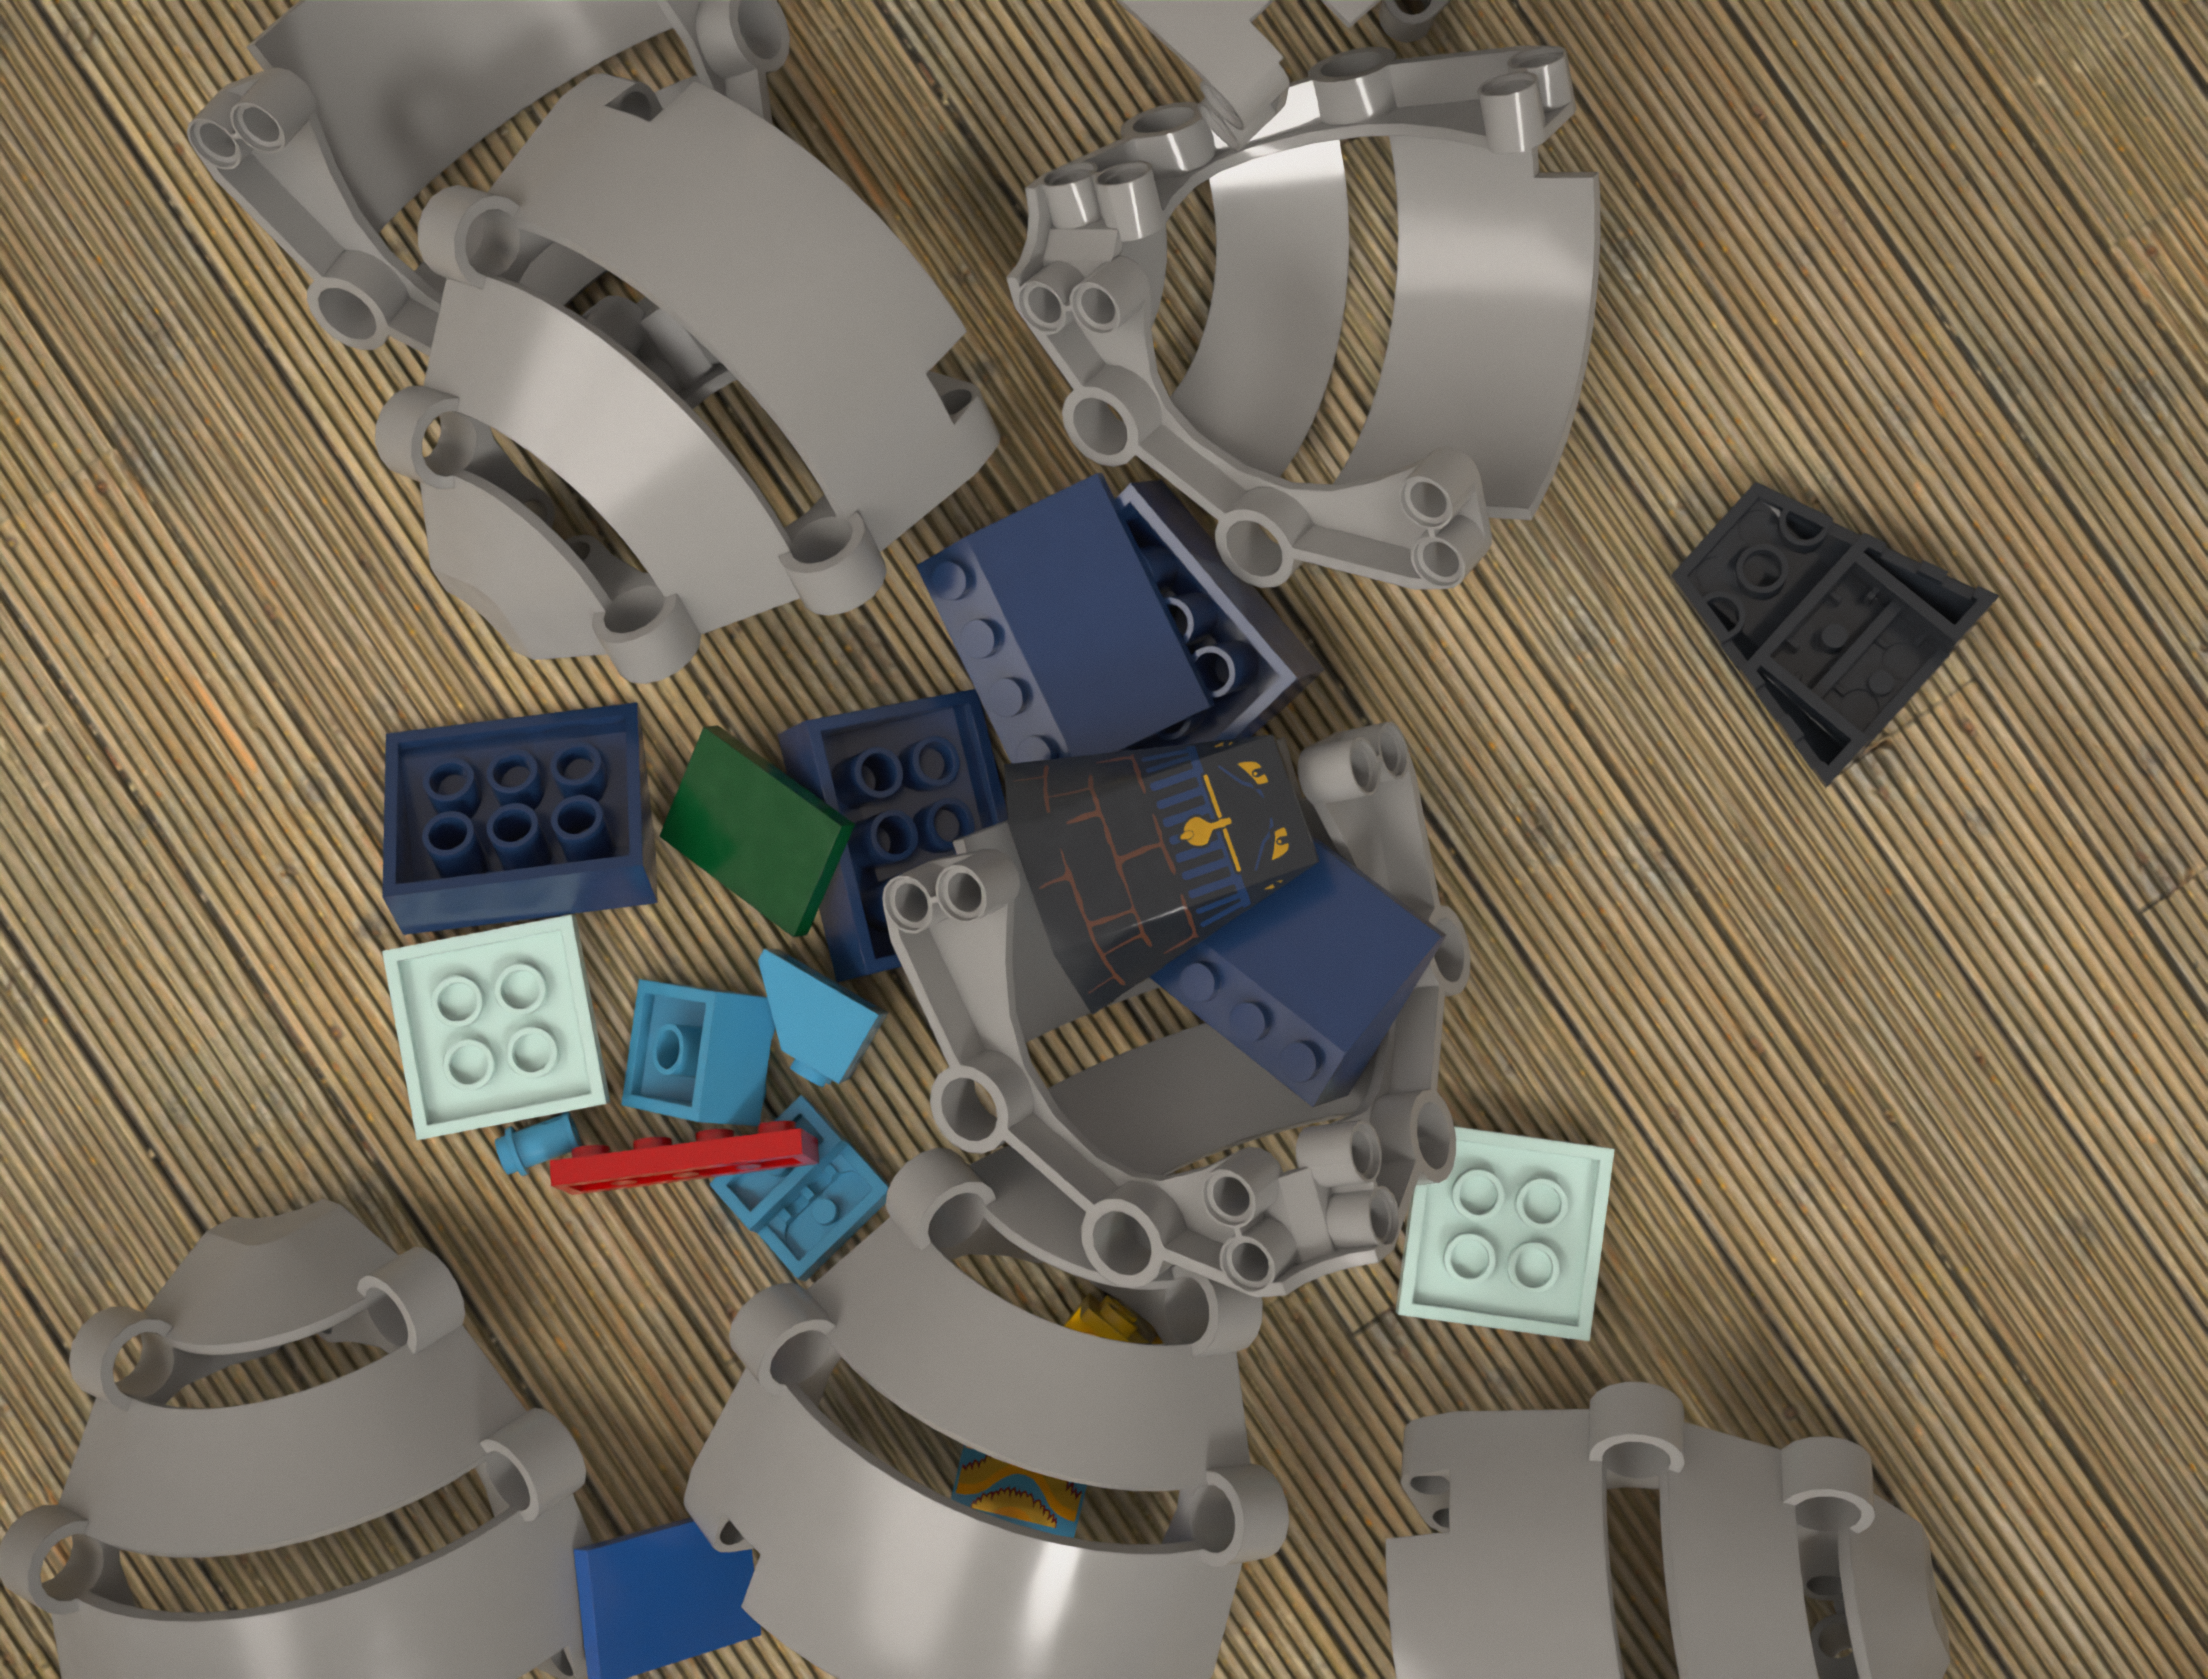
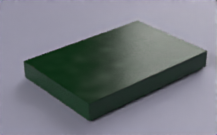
M715 725L703 727L659 837L794 938L808 935L855 824L723 728Z

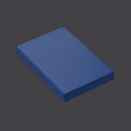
M691 1517L573 1549L588 1679H626L762 1635L761 1625L741 1608L754 1573L752 1549L729 1553L715 1550Z

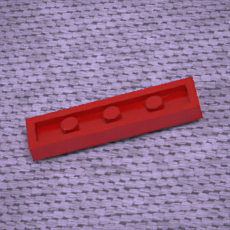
M771 1121L759 1124L758 1134L734 1137V1130L709 1129L695 1133L696 1142L672 1145V1139L669 1137H648L633 1141V1150L611 1152L610 1146L607 1145L579 1146L571 1149L572 1158L550 1160L551 1186L571 1195L814 1165L819 1164L818 1138L801 1128H797V1123L794 1121Z

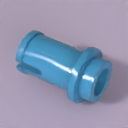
M566 1111L562 1115L518 1131L512 1126L505 1128V1136L495 1139V1146L502 1167L507 1175L519 1172L521 1176H526L530 1172L529 1167L570 1153L571 1149L582 1146V1142L571 1113Z

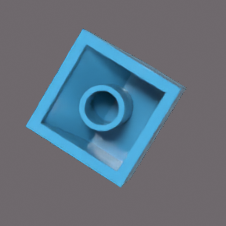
M764 949L758 959L781 1051L795 1058L790 1069L821 1087H824L825 1084L830 1085L832 1080L840 1084L850 1079L888 1012L780 949Z
M639 979L621 1105L695 1122L758 1126L761 1119L762 1104L766 1096L765 1082L769 1053L775 1031L768 998L741 992Z

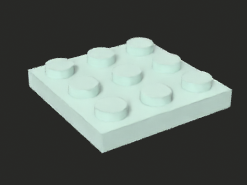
M566 915L382 951L416 1140L611 1103L576 915Z
M1454 1126L1456 1133V1156L1451 1173L1446 1180L1440 1183L1416 1185L1410 1201L1395 1312L1403 1316L1590 1341L1615 1149Z

